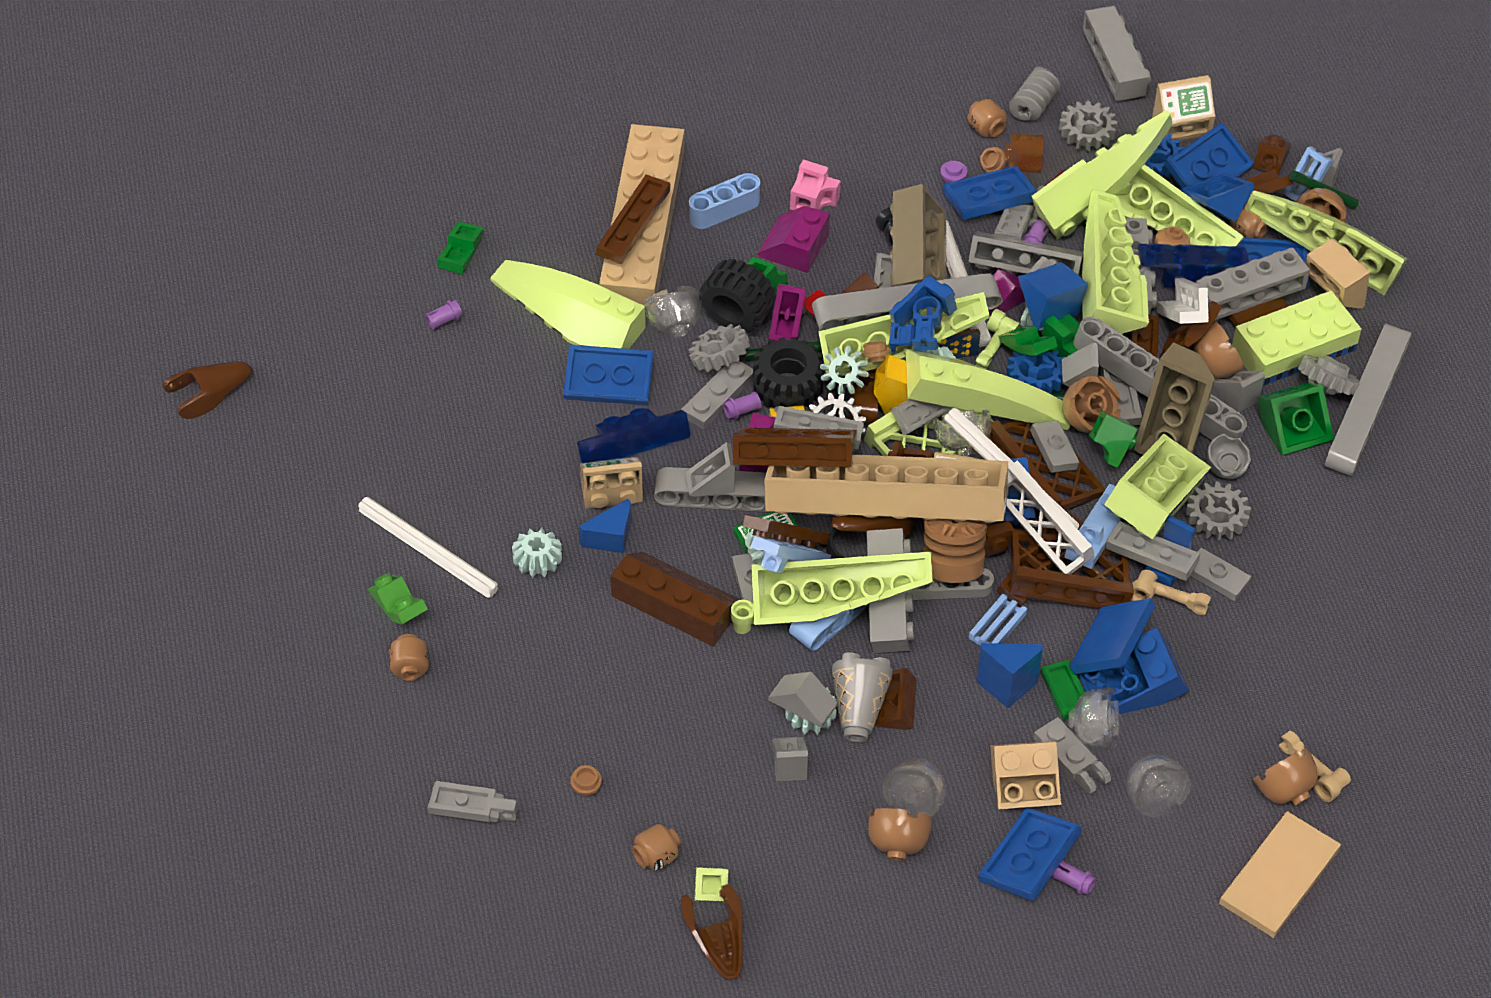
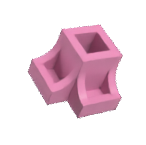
M803 160L799 166L796 182L791 189L790 209L795 210L802 206H808L820 210L825 206H836L840 199L841 181L828 177V167Z

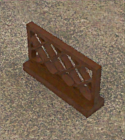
M997 420L988 424L985 436L1010 459L1026 457L1028 459L1029 474L1064 510L1100 498L1104 493L1105 488L1077 454L1076 456L1080 462L1077 473L1070 470L1051 473L1047 464L1041 462L1042 454L1038 446L1025 442L1026 436L1033 438L1029 426L1034 423L1015 420L1002 425ZM1009 432L1023 435L1022 441L1013 439ZM1023 450L1038 454V460L1028 458ZM1038 470L1054 474V480L1044 478ZM1058 476L1074 480L1073 487L1057 482ZM1081 482L1090 485L1093 490L1079 489L1077 484ZM1054 490L1070 494L1071 496L1068 499L1061 500ZM1034 507V509L1040 515V511L1036 507Z
M741 427L739 433H734L733 465L852 467L857 430Z
M1014 529L1011 537L1012 580L1009 585L1011 595L1101 608L1103 606L1130 602L1134 589L1129 579L1128 557L1108 550L1105 547L1097 560L1107 569L1102 573H1099L1094 567L1091 569L1083 565L1072 574L1053 572L1048 569L1055 565L1054 562L1029 533L1024 530ZM1042 533L1041 538L1044 541H1058V536ZM1062 537V543H1068V542ZM1019 540L1031 543L1034 548L1027 551L1019 544ZM1061 549L1063 551L1060 553L1061 561L1065 559L1066 549ZM1041 552L1049 561L1042 564L1034 555ZM1105 555L1120 556V561L1114 565ZM1026 560L1034 568L1021 567L1020 564ZM1084 569L1091 577L1079 576L1077 573ZM1113 574L1121 582L1110 581L1106 577Z

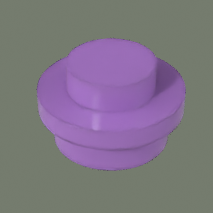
M948 161L942 165L940 174L943 181L947 184L965 179L967 168L961 162Z

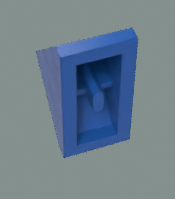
M627 499L579 525L581 546L624 553L632 521L631 502Z

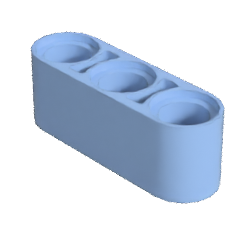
M746 173L692 195L689 199L690 225L697 229H705L754 209L760 203V179L754 174Z
M868 604L817 621L792 623L789 633L808 649L816 651L862 613Z

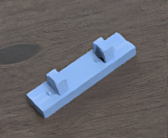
M1112 484L1107 486L1079 529L1080 533L1092 545L1095 556L1083 564V566L1091 569L1105 549L1106 540L1118 522L1123 521V518L1116 516L1111 509L1104 505L1116 487ZM1066 549L1064 558L1075 561L1080 557L1074 549Z
M754 536L751 548L764 551L762 568L776 573H782L788 559H790L789 562L823 560L830 559L831 557L830 554L807 546Z

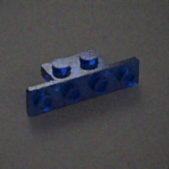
M1139 244L1138 246L1140 262L1143 267H1165L1161 279L1163 287L1175 288V278H1185L1196 283L1197 280L1205 276L1222 272V269L1234 268L1250 262L1246 247L1182 244L1176 246L1170 244Z
M638 408L626 416L608 417L602 423L596 424L597 436L578 441L577 447L581 463L620 459L683 440L691 436L687 413L684 410H679L657 417L650 409Z

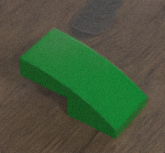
M458 221L448 235V245L437 258V268L463 274L477 250L484 228Z
M1036 326L1019 327L998 335L1004 345L1025 355L1036 356L1058 347L1055 336L1039 337Z

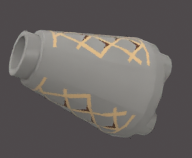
M844 653L842 654V660L833 663L832 677L841 731L844 733L843 738L845 740L866 742L868 735L872 733L892 680L893 670L890 668V660L880 657L873 658L872 660L862 659L859 654Z

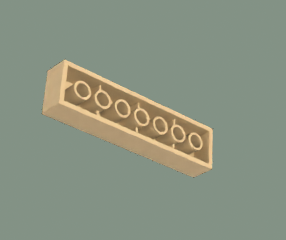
M631 124L612 223L646 174L669 182L670 192L623 263L619 264L604 258L599 285L645 306L646 311H655L685 152L684 129Z
M853 455L852 467L769 465L764 479L766 511H774L779 514L801 512L807 515L824 513L836 516L863 515L868 518L892 516L896 519L916 517L925 520L939 518L952 519L958 522L982 520L986 523H994L996 521H1004L1008 496V461Z

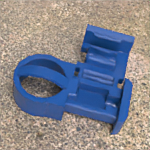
M925 296L919 298L912 307L914 325L913 323H909L908 326H900L899 323L891 324L889 345L892 353L896 352L897 346H911V343L914 351H933L938 349L939 346L937 339L934 338L935 327L941 326L943 313L937 298ZM927 308V316L919 315L921 310Z

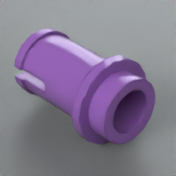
M1042 220L1034 221L1029 233L1024 235L1023 240L1043 244L1042 241L1049 231V226L1045 227L1047 223Z
M448 300L446 305L425 313V318L430 328L434 330L453 319L458 321L459 317L463 314L456 300L452 302Z
M756 392L737 399L728 398L727 402L723 403L726 417L728 419L733 418L734 420L739 419V415L761 408V401Z
M1062 861L1059 865L1061 868L1056 869L1053 878L1073 887L1079 895L1083 893L1089 895L1096 883V878L1092 876V872L1087 871L1085 873Z

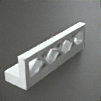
M1175 278L1176 300L1158 301L1157 313L1180 324L1208 322L1207 287L1185 278Z
M1018 460L1008 467L1010 472L1008 487L1016 483L1022 491L1020 500L1007 498L1006 508L1060 571L1072 574L1095 556L1092 545ZM1014 505L1020 506L1019 511L1015 508ZM1024 506L1037 507L1040 510L1039 521L1026 520L1023 517ZM1044 516L1048 519L1049 522L1043 521ZM1033 527H1038V532ZM1042 528H1055L1059 532L1058 541H1044L1041 538ZM1062 537H1063L1068 543H1062ZM1051 548H1057L1056 554ZM1061 549H1074L1080 557L1066 567L1060 560Z

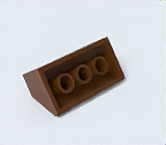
M644 552L627 554L611 574L612 597L713 647L732 622V604L740 600Z

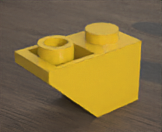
M888 355L876 369L874 394L885 415L890 413L893 407L908 400L906 361L892 355Z

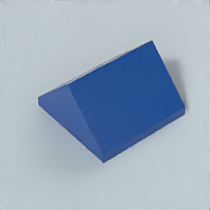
M1222 173L1179 190L1212 214L1236 222L1254 189V184L1230 174Z
M1063 262L1018 276L1033 326H1036L1037 330L1044 328L1045 320L1053 315L1057 319H1061L1068 314L1072 317L1079 315L1088 283Z
M981 643L977 683L1009 708L1038 683L1043 644Z

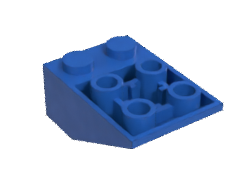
M1157 627L1139 637L1124 667L1079 674L1097 719L1162 705L1190 691L1169 641Z

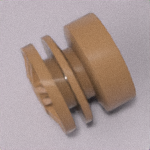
M939 518L924 520L925 546L923 547V552H932L934 579L949 583H963L972 581L982 575L985 567L986 522L982 520L958 522L952 519Z

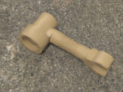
M1142 570L1138 579L1132 583L1134 589L1132 601L1152 599L1154 594L1185 604L1187 608L1192 609L1193 612L1199 615H1205L1208 610V603L1211 599L1209 595L1194 592L1187 593L1156 582L1157 575L1151 570Z
M1288 731L1282 736L1284 741L1278 746L1284 753L1290 755L1296 753L1300 758L1303 756L1301 750L1305 748L1304 744L1300 741L1297 734L1293 731ZM1311 754L1317 765L1318 776L1321 777L1316 781L1314 791L1321 800L1331 802L1341 794V789L1351 782L1350 775L1343 768L1331 771Z

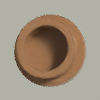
M998 147L984 150L980 157L982 168L988 173L1003 169L1006 164L1005 152Z
M873 341L863 344L864 351L861 352L862 357L868 358L869 362L885 360V355L890 353V348L886 346V341Z
M590 765L578 767L571 775V787L579 795H592L602 785L600 773Z

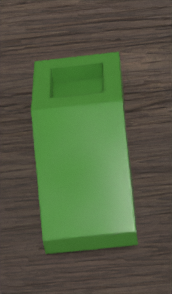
M390 573L384 574L374 580V586L367 589L371 597L394 623L404 624L428 610L423 599L412 597L402 576L390 575Z

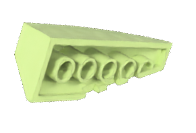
M1168 110L1140 125L1137 128V134L1133 136L1131 134L1123 135L1117 139L1115 147L1107 150L1105 147L1096 151V158L1088 163L1081 160L1032 195L1038 216L1047 223L1046 226H1049V230L1057 240L1062 236L1070 235L1079 223L1087 220L1090 194L1093 189L1116 195L1138 173L1157 149L1173 124L1171 113Z
M1145 164L1123 189L1116 194L1119 197L1125 218H1147V227L1157 231L1171 226L1179 227L1187 233L1191 245L1227 259L1244 238L1236 230L1192 200Z
M1093 189L1090 194L1084 240L1082 279L1088 283L1082 302L1083 319L1095 317L1120 334L1147 327L1149 324L1147 281L1145 275L1140 274L1138 267L1141 263L1138 255L1133 253L1131 246L1134 242L1131 234H1128L1125 229L1127 221L1119 197Z
M1253 191L1244 208L1258 215L1265 224L1311 252L1333 238L1337 243L1345 246L1358 262L1366 265L1370 271L1368 286L1382 295L1387 293L1408 260L1373 237L1335 217L1281 197Z
M505 260L490 277L492 283L514 300H520L525 304V309L532 314L536 313L544 319V324L551 329L555 328L562 334V338L573 345L629 349L646 328L645 306L598 284L568 273L534 264Z
M984 292L955 299L957 310L950 316L942 311L941 326L935 327L934 338L937 339V342L990 318ZM927 308L921 310L919 315L927 316ZM890 315L818 331L824 364L830 365L831 363L825 358L827 353L833 358L837 357L834 352L836 347H839L842 355H844L846 346H850L852 350L850 357L857 351H864L863 344L868 342L886 341V346L890 348L889 340L892 324ZM913 318L905 326H908L909 323L914 325ZM912 343L911 346H897L895 353H892L890 349V353L885 355V358L888 355L900 359L906 357V351L908 349L913 350ZM861 355L857 362L867 360L868 365L860 368L862 371L878 368L884 360L869 362L868 358ZM844 363L843 368H838L837 373L839 372L842 376H845L848 373L851 374L852 369L848 367V363Z
M910 349L906 351L908 399L1034 424L1059 421L1062 429L1068 430L1070 427L1064 416L1063 401L1043 390L1011 377L982 369L960 359Z
M932 552L787 562L782 573L762 568V564L751 565L754 625L817 621L933 583Z

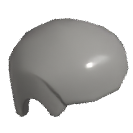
M1225 433L1212 439L1206 452L1207 464L1211 466V472L1225 479L1241 477L1247 471L1251 462L1250 451L1239 437H1228Z

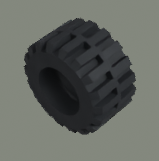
M724 259L716 265L701 286L699 300L702 302L701 306L707 311L709 317L713 318L719 325L721 324L724 327H727L729 324H732L733 327L740 325L741 329H744L746 333H750L758 328L773 307L776 300L775 290L771 286L770 280L764 276L765 274L758 271L755 266L746 264L742 260L728 259L727 261Z
M780 337L779 341H768V346L762 345L759 348V352H756L753 362V391L758 394L760 401H763L765 407L806 406L809 408L810 404L813 405L814 401H818L820 393L823 392L824 381H822L821 376L824 375V370L820 368V365L824 364L821 352L817 353V348L814 345L809 346L808 341L804 339L798 341L796 337H791V339ZM791 373L795 374L796 376L788 377L782 376L780 374Z

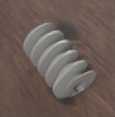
M1035 67L1009 103V109L1014 118L1021 121L1038 120L1059 91V80L1046 68Z

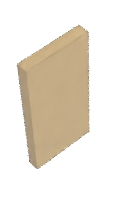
M1287 811L1222 895L1219 904L1274 938L1338 853L1341 844Z

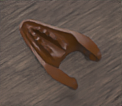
M241 361L193 367L167 378L163 383V388L166 392H174L196 380L200 387V393L183 402L177 408V412L182 418H196L215 408L228 393L251 376L253 369L249 364Z
M863 515L835 516L831 521V525L834 528L844 531L867 532L903 528L905 536L910 535L917 524V520L914 517L896 519L892 516L868 518Z
M728 884L721 886L719 895L724 900L728 918L724 922L706 927H699L696 924L695 911L692 907L694 904L693 899L688 895L682 896V916L707 959L724 979L731 980L737 978L742 968V907L736 891Z

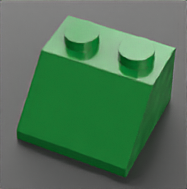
M1307 382L1257 397L1262 424L1281 455L1334 440L1323 385Z

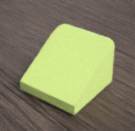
M696 868L695 900L724 901L720 897L719 892L722 885L728 884L729 869Z

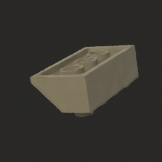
M924 184L893 191V203L890 205L893 216V226L890 228L893 239V250L890 252L893 263V274L890 275L892 287L921 283L928 275L935 280L946 279L945 208Z
M1172 343L1160 358L1138 431V437L1134 445V451L1144 455L1165 434L1193 454L1215 382L1213 374L1199 353Z

